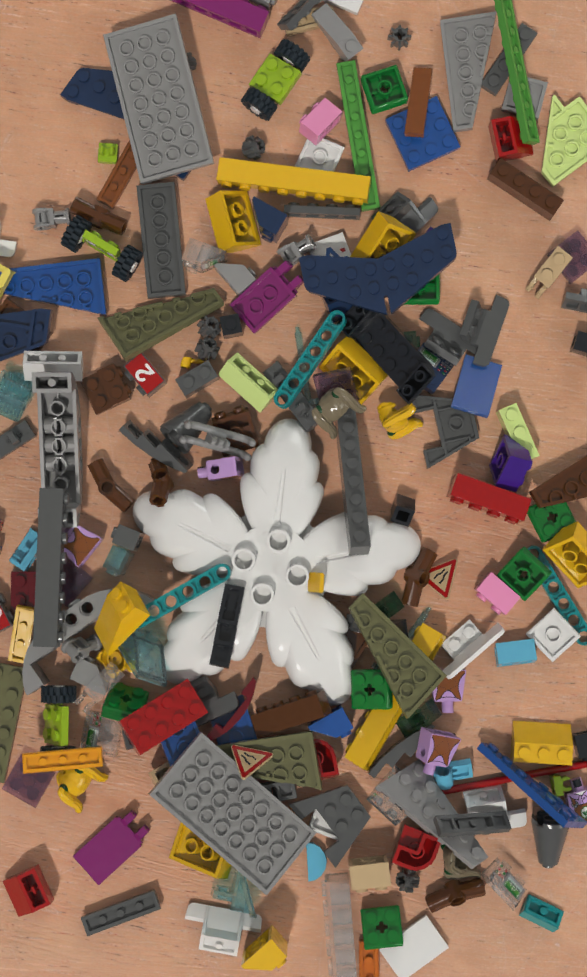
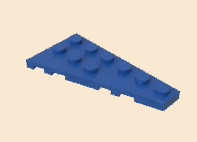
M100 258L10 268V270L16 273L13 274L3 293L5 295L107 315Z
M481 743L477 749L563 828H584L587 821L564 804L558 796L549 792V788L546 785L535 781L516 766L510 758L502 755L494 744Z

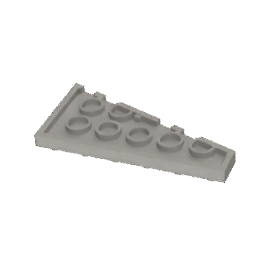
M496 11L440 20L454 133L473 129Z
M420 759L375 787L378 792L382 791L388 796L390 802L400 806L404 813L427 833L431 832L437 837L439 843L449 847L453 854L469 868L473 869L488 858L473 835L449 838L438 837L433 821L436 815L458 813L433 777L422 772L424 765Z

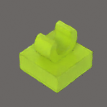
M99 143L98 163L116 164L118 161L119 145Z
M558 774L549 775L553 795L564 796L563 791L568 792L572 790L570 786H563V782L570 780V777Z

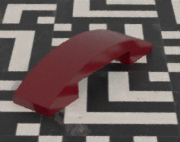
M255 677L251 679L241 692L246 699L224 727L217 722L206 736L207 738L214 740L220 737L241 719L253 698L257 682Z

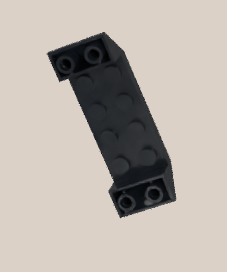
M352 306L345 314L347 323L342 331L347 337L354 338L399 387L396 391L410 405L436 377L432 364L387 315Z

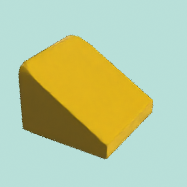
M310 572L308 591L322 593L324 590V574Z

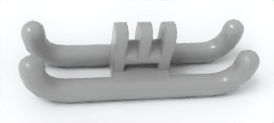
M192 420L184 422L186 429L192 428L207 432L205 440L189 435H181L179 437L180 443H189L240 457L245 461L251 460L249 453L230 447V441L226 438L246 443L251 447L256 445V441L253 438Z

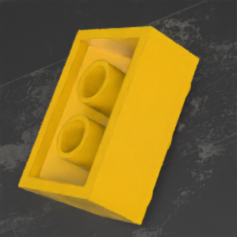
M218 191L205 198L219 253H234L261 245L247 191Z
M378 211L350 257L378 259L412 241L416 232L394 217Z
M347 336L336 345L319 366L340 388L347 390L361 405L388 377L377 362L356 341Z
M577 521L562 528L543 547V551L577 588L587 585V531Z
M512 720L510 759L513 762L572 766L573 740L571 724Z
M271 925L243 950L241 967L243 969L269 971L276 967L279 969L287 961L288 942Z

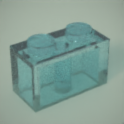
M113 545L103 564V567L107 568L105 572L115 577L125 575L134 554Z

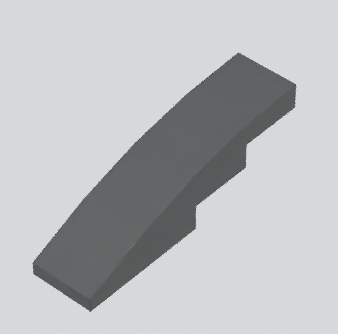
M131 420L119 429L134 445L163 464L183 473H186L193 466L167 437L161 442L149 429L143 433Z
M428 723L422 727L434 729L435 726ZM421 727L406 735L383 753L367 771L368 774L375 778L386 763L393 768L404 753L412 757L417 750Z

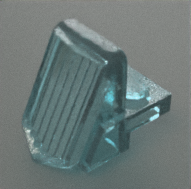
M3 370L0 373V415L18 422L35 393H32V381H24L23 370Z
M236 869L231 891L228 886L217 884L216 888H211V897L229 901L228 908L230 910L247 913L250 918H257L247 878Z

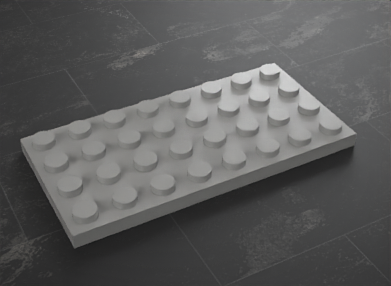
M176 13L104 34L103 37L140 183H149L215 164Z
M202 732L198 733L148 793L265 895L271 891L316 834L313 829L251 775L247 779L242 780L236 762Z

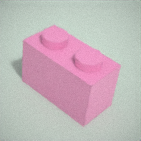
M324 98L320 103H315L308 115L305 114L301 118L299 133L314 145H317L340 122L342 111Z
M488 572L474 589L478 592L476 596L483 602L487 600L492 604L490 608L498 615L501 613L506 615L521 598L492 572Z

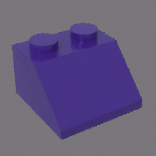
M505 434L489 467L495 486L517 492L519 486L524 482L527 470L531 469L533 461L526 448Z

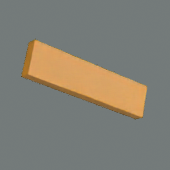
M102 746L22 753L23 774L103 767Z

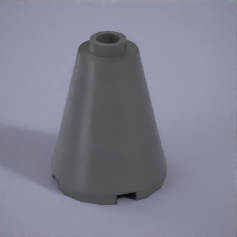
M198 402L164 422L160 426V431L165 438L167 437L178 446L177 449L180 452L187 454L193 444H182L179 442V437L181 435H189L198 438L202 431L192 428L186 429L184 422L192 420L207 424L212 416V409L207 403Z
M538 811L536 816L532 814L531 817L538 862L545 868H553L559 862L569 828H563L546 811Z

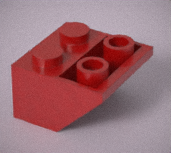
M507 116L490 121L488 128L496 163L500 158L508 161L533 155L532 145L522 143L519 122L515 116Z
M39 864L3 880V884L18 917L36 912L54 901V897Z

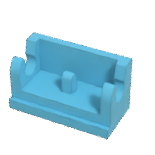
M30 528L9 559L12 564L23 571L28 572L37 558V531Z
M534 639L495 643L494 651L497 667L535 663L537 660Z

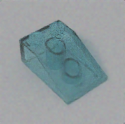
M143 628L136 629L118 649L136 678L166 687L167 676L164 646L159 639V635L152 630L149 632Z

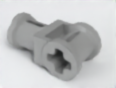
M35 208L32 210V214L35 216L34 230L37 231L56 228V224L67 223L69 225L71 221L69 208L61 211H55L53 208Z
M307 234L298 243L293 241L276 252L278 255H281L283 261H289L294 266L300 262L299 257L304 256L305 253L312 249H317L312 237Z
M92 634L86 639H83L81 636L69 638L62 644L61 651L65 654L67 653L73 663H79L84 658L89 657L90 651L100 650L102 643L97 634Z

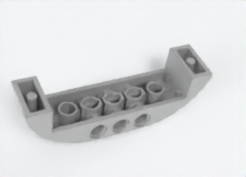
M32 372V393H37L41 488H63L67 490V493H69V505H66V513L69 515V521L65 528L78 527L82 503L83 464L81 414L76 380L72 372Z
M112 589L96 592L82 600L76 599L68 605V610H63L65 615L64 623H61V631L64 633L63 643L98 619L105 599ZM137 590L145 605L155 600L154 597ZM88 603H91L93 606L91 613L86 609ZM152 605L149 608V611L155 608L156 605ZM72 614L76 615L77 621L75 624L71 622ZM32 640L27 649L22 670L23 686L27 695L36 692L41 686L50 682L37 662L58 647H33Z

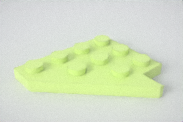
M555 95L551 98L541 174L551 187L557 185L587 162V105L580 96L566 107L562 105Z

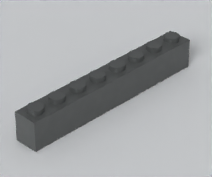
M349 408L339 420L335 421V427L338 432L336 438L349 556L368 555L371 543L356 412Z
M40 488L33 647H60V643H63L64 639L61 623H64L65 617L64 611H62V603H65V592H62L63 584L66 583V572H63V564L67 562L64 544L68 542V533L65 532V525H68L69 515L66 513V505H69V493L63 488Z

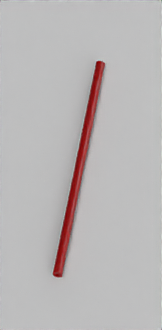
M587 761L572 762V766L556 765L525 771V773L535 778L587 768ZM504 775L453 785L450 789L442 790V792L447 795L513 781Z

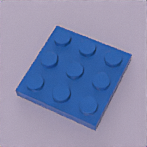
M437 96L429 99L424 137L405 136L408 109L385 119V123L408 172L460 149L459 142Z

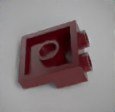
M36 571L11 572V610H16L17 605L34 608Z

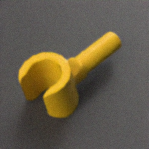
M184 357L181 360L180 367L190 369L191 363L202 364L205 361Z

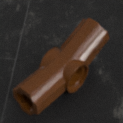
M75 197L70 207V213L90 221L95 228H104L121 236L127 228V219L110 213L104 207L92 205L81 198Z
M103 458L87 465L98 486L99 492L125 513L135 500L114 482ZM109 482L112 484V490L109 493H105L103 486Z
M153 458L150 464H148L153 479L149 501L151 505L163 507L167 503L169 492L174 488V483L167 466Z
M423 547L413 566H409L405 570L404 580L406 581V586L401 601L403 604L418 607L422 589L429 582V571L437 557V554L428 548Z
M481 878L464 882L451 880L444 885V888L426 895L425 900L430 911L433 913L450 905L459 906L468 899L485 896V885Z

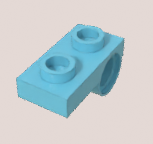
M471 759L451 761L448 767L436 766L433 776L440 789L448 790L453 786L454 780L473 777Z

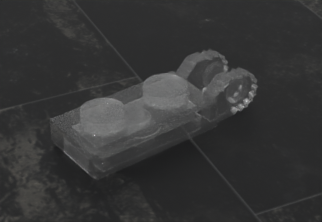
M110 662L91 681L74 703L76 705L80 704L88 694L93 700L82 710L87 713L125 674Z

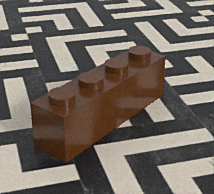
M502 158L499 159L487 180L549 221L564 201Z
M314 689L306 692L304 697L300 698V695L288 698L289 702L284 703L283 700L273 703L271 708H267L265 705L255 709L256 713L251 715L250 718L257 737L260 738L323 718L332 713L325 691L317 692Z

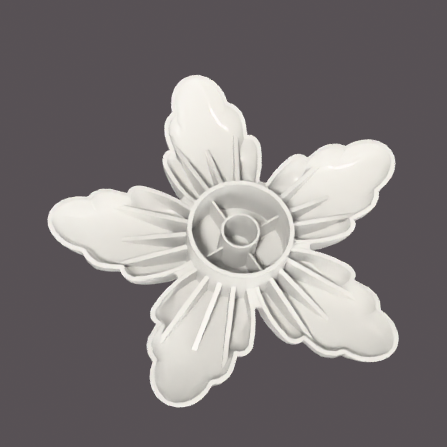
M283 419L275 423L269 429L264 443L253 452L250 472L245 473L240 480V494L245 516L240 517L228 503L216 494H206L202 498L186 489H179L169 493L167 503L163 507L151 505L149 501L151 491L143 493L134 503L133 517L136 525L143 533L150 537L151 545L157 552L173 559L172 563L176 570L191 575H200L218 564H227L232 570V575L227 581L180 606L182 612L168 626V641L160 653L159 668L164 678L171 683L180 684L186 679L192 682L202 675H215L224 669L223 667L209 665L224 587L225 584L245 587L231 655L233 661H240L246 657L257 637L259 628L265 627L271 660L276 666L286 668L288 676L294 685L309 691L314 689L317 692L324 690L330 706L343 704L351 696V665L354 661V650L345 636L349 629V624L342 613L326 600L323 595L325 592L344 596H360L362 593H366L368 585H380L389 582L397 570L411 565L420 553L421 541L418 534L410 526L407 527L395 522L388 523L384 518L377 515H367L371 543L369 554L349 556L344 512L326 519L316 527H312L310 523L322 502L324 488L321 483L317 482L320 461L317 454L312 451L310 433L304 429L298 420ZM220 567L217 570V574L220 578H225L228 571L225 567ZM310 572L324 574V590L322 593L308 591ZM211 583L206 584L202 587L207 588L210 586ZM192 591L186 597H191L194 591Z

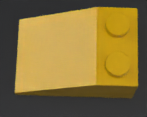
M121 581L107 595L94 627L109 656L150 616L137 590Z
M182 822L180 823L169 858L216 879H228L232 865Z

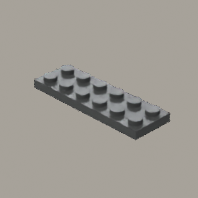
M175 183L137 185L148 299L186 295Z

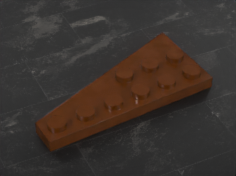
M587 455L529 492L539 509L587 497Z

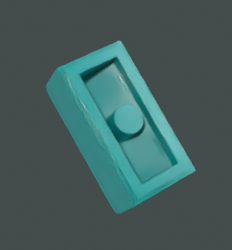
M528 894L519 916L551 932H555L559 929L564 911Z

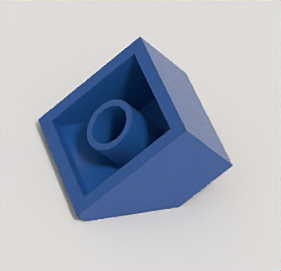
M341 704L331 709L332 713L308 722L309 730L335 738L339 736L344 738L350 735L353 729V725Z

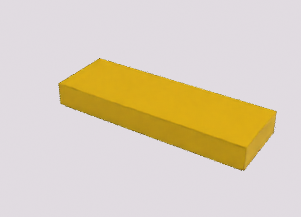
M16 606L8 661L24 663L34 629L33 607Z

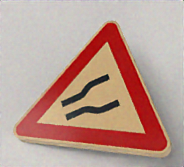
M457 559L434 566L429 571L428 585L445 599L450 597L458 564Z
M238 745L231 746L242 780L247 779L273 758L272 752Z

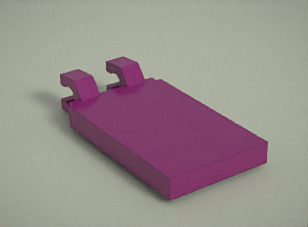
M284 261L278 268L276 266L274 268L270 267L230 304L254 334L297 296L298 291L296 289L304 283L301 275H297L291 282L286 279L284 274L293 267L289 261Z
M133 810L122 819L120 816H116L73 855L75 860L98 885L143 845L141 839L150 831L146 824L136 833L130 829L128 824L137 816Z

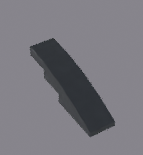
M225 584L209 665L229 669L245 587Z

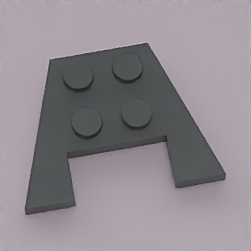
M418 395L412 402L416 407L414 414L433 410L441 443L440 447L423 450L427 469L479 438L474 414L451 408L453 400L451 398Z
M348 785L289 803L292 810L301 820L317 809L339 840L324 850V853L335 868L371 817Z

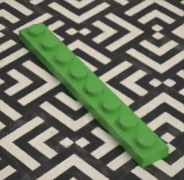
M494 0L499 21L498 27L501 31L502 46L506 57L505 62L509 72V82L512 87L513 101L517 112L516 118L520 127V137L523 144L535 145L540 143L512 0Z
M355 60L336 63L354 173L371 177L368 204L363 203V205H360L361 212L380 209L356 63Z

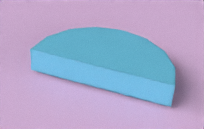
M309 842L306 845L308 882L322 876L327 863L324 851L314 842Z

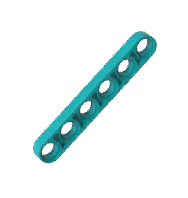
M334 310L328 315L275 393L274 402L279 408L286 409L291 406L345 327L347 318L342 311ZM341 315L342 322L340 324H333L334 316ZM330 331L332 333L331 338L323 340V332ZM314 347H320L321 349L318 356L311 355V350ZM303 363H309L310 365L307 372L300 371V366ZM292 379L299 380V385L296 388H290L289 382ZM283 394L287 395L288 401L285 404H279V397Z
M537 546L527 547L528 550L536 549L538 551V559L552 571V574L541 586L555 609L567 621L571 615H576L579 621L577 625L572 627L578 633L582 631L587 632L586 622L542 550ZM551 582L558 584V590L555 593L550 592L548 589V585ZM562 598L568 600V607L566 609H561L558 606V602ZM579 639L576 641L577 644L587 645V641L581 642Z
M218 564L145 605L148 612L152 605H156L159 608V614L157 616L150 615L137 629L147 626L227 581L232 575L230 566ZM220 567H225L228 571L225 578H220L217 574V570ZM204 576L209 577L211 581L210 586L207 588L202 587L200 584V580ZM186 586L193 588L194 592L191 597H186L183 594V589ZM170 595L176 598V604L173 607L166 604V599Z

